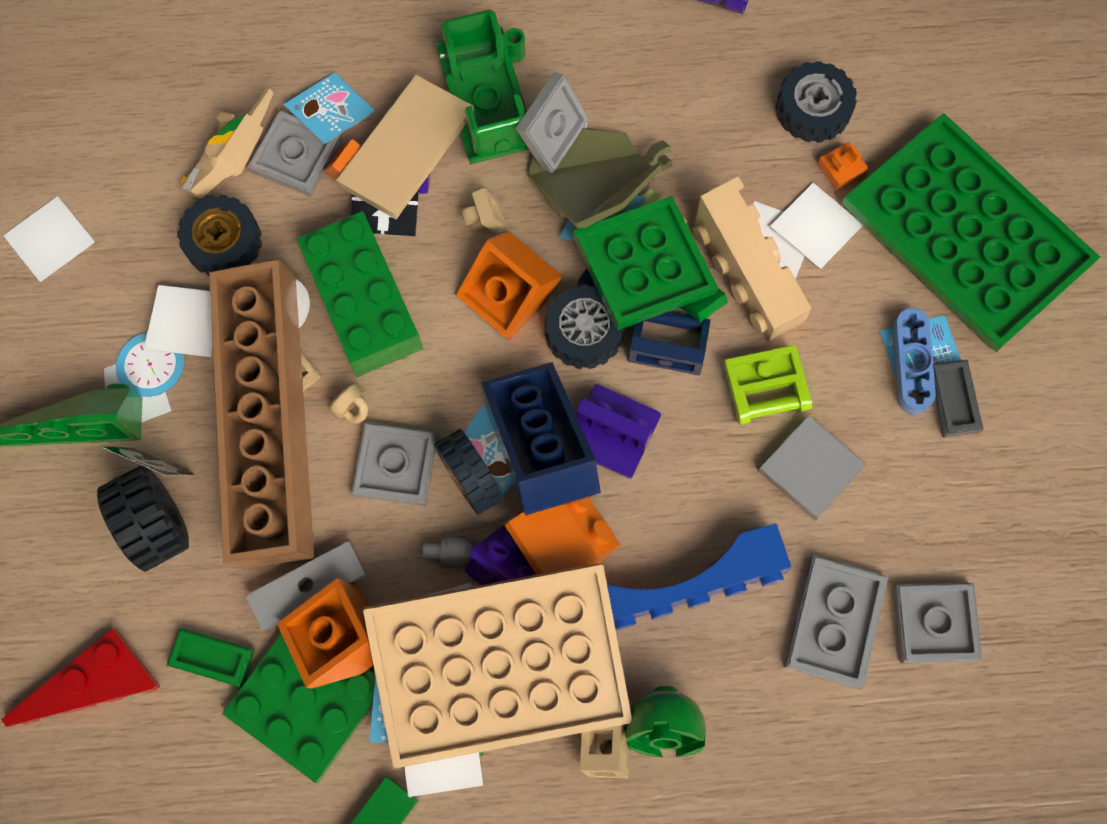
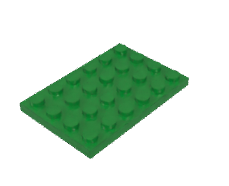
M942 113L847 194L842 201V204L995 352H998L1100 258L1093 249L945 113Z

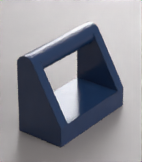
M669 311L645 320V322L701 332L698 349L641 338L644 321L635 324L629 362L700 376L711 319L699 322L691 315Z

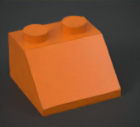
M507 232L485 242L456 296L509 340L547 302L562 275L512 233Z
M590 497L526 516L522 512L505 524L508 532L536 575L600 563L621 546L610 526L604 521L592 503Z
M336 578L277 623L306 688L309 689L360 675L373 666L363 609L368 607L369 604L361 589L340 578Z

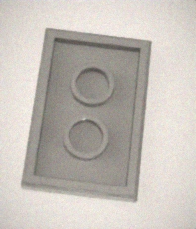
M813 555L807 572L785 668L859 690L863 689L888 576Z

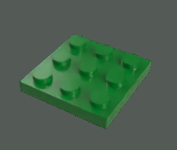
M673 196L596 222L586 228L576 229L573 232V239L617 331L714 295L718 290V286Z
M280 634L222 714L313 782L319 783L373 707L375 674L368 669L360 675L312 689L306 688L284 638Z

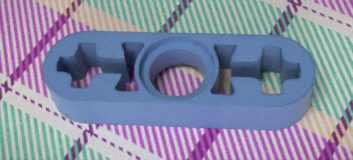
M908 308L898 315L892 326L897 399L900 407L905 412L916 415L925 412L933 404L936 392L930 321L923 311L917 308ZM908 319L912 321V325L919 326L913 334V343L909 344L907 342L911 339L910 328L903 327ZM914 352L920 355L923 360V367L919 370L910 369L905 364V354ZM924 377L916 385L917 393L924 395L925 398L919 404H916L915 398L909 397L908 394L914 390V379Z

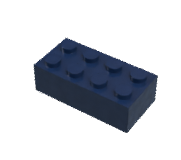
M553 362L481 382L487 412L525 516L601 493L596 459Z

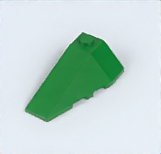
M110 384L107 386V389L88 391L0 423V447L141 440L143 398L125 384Z

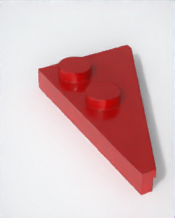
M111 629L1 720L6 727L19 724L25 725L39 721L42 718L95 707L100 703L122 700L124 697L153 692L159 689L160 685L118 630Z

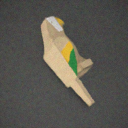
M270 88L264 90L249 113L236 117L233 114L220 111L216 118L220 122L218 132L208 141L201 159L187 177L183 175L181 179V188L190 196L202 199L222 180L242 174L264 129L260 124L274 94Z

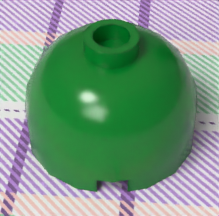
M671 686L657 687L654 689V692L645 694L632 705L630 709L632 719L630 724L626 725V742L628 741V748L630 750L652 757H663L660 749L676 750V757H686L704 750L706 737L704 716L696 702L688 696L678 693L676 688Z

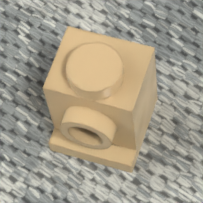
M625 725L582 733L579 769L590 778H629V770L627 769L628 741L626 742ZM612 742V753L604 754L603 748L605 744Z

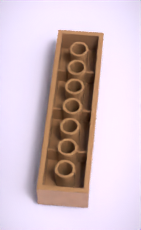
M279 259L209 272L223 563L245 569L314 558L296 274Z

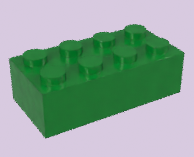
M363 211L296 239L356 377L423 349L416 327Z

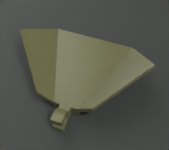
M583 128L553 173L544 171L535 157L532 156L528 175L529 179L545 195L546 203L561 218L567 217L576 228H586L624 209L650 181L655 179L654 177L660 171L672 167V160L666 155H662L659 158L661 154L670 153L671 150L670 145L662 140L651 145L646 155L641 157L626 133Z

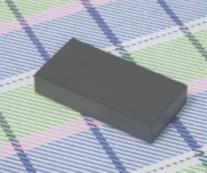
M968 360L933 364L936 392L935 402L943 438L982 432L984 429Z

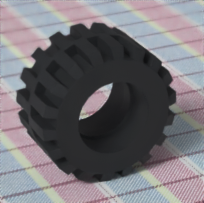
M140 465L97 489L98 506L108 530L123 554L140 570L147 572L189 549V535L174 501L158 477L145 466Z

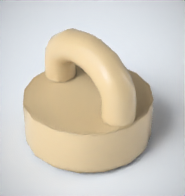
M355 384L348 386L332 402L329 411L338 420L344 418L352 424L361 423L368 414L367 402L362 398L364 392ZM355 405L359 407V412L356 415L350 412Z

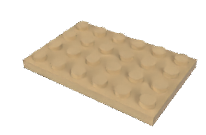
M602 562L368 606L363 609L394 769L630 724L632 716Z

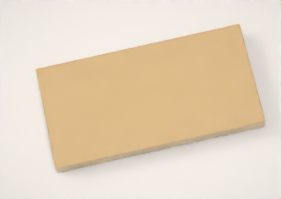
M415 75L337 178L338 186L392 218L397 219L466 125L465 109L471 104Z

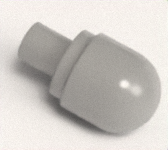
M441 538V544L424 543L423 558L440 559L439 565H445V567L465 568L472 559L469 553L474 544L466 538Z

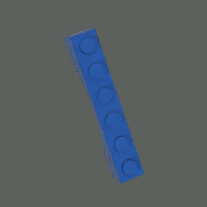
M777 523L739 534L731 548L713 566L697 577L680 584L659 589H627L607 584L615 630L634 626L637 624L635 618L650 614L652 620L674 613L672 607L687 603L689 609L711 602L709 596L724 592L725 598L739 595L747 591L746 585L758 581L761 582L762 587L783 581L782 574L787 573L792 566Z

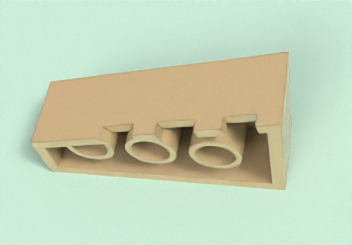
M739 176L700 196L693 232L700 245H706L712 253V262L716 270L721 275L725 274L732 284L731 291L737 302L740 304L744 303L751 313L750 320L755 330L760 334L764 333L768 341H771L805 322L812 308L788 266L780 267L779 248L772 236H763L758 218L761 216L754 203L747 207L739 193L745 187Z

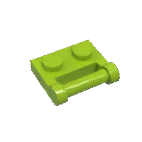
M796 345L724 360L723 366L734 403L736 420L739 425L751 423V419L786 411L798 409L799 412L812 410V400ZM793 386L795 395L748 405L746 395Z

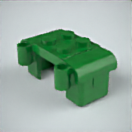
M490 9L443 21L441 25L443 40L438 41L436 45L448 91L471 104L465 109L467 123L460 132L469 164L529 150L516 130L517 125L527 112L513 63L522 61L526 55L523 31L512 28L504 34L502 26H499L496 13Z

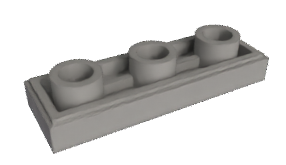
M347 541L246 595V599L261 630L266 631L276 626L280 620L336 578H340L352 585L367 577V574L352 544ZM307 581H313V588L309 592H303V585Z

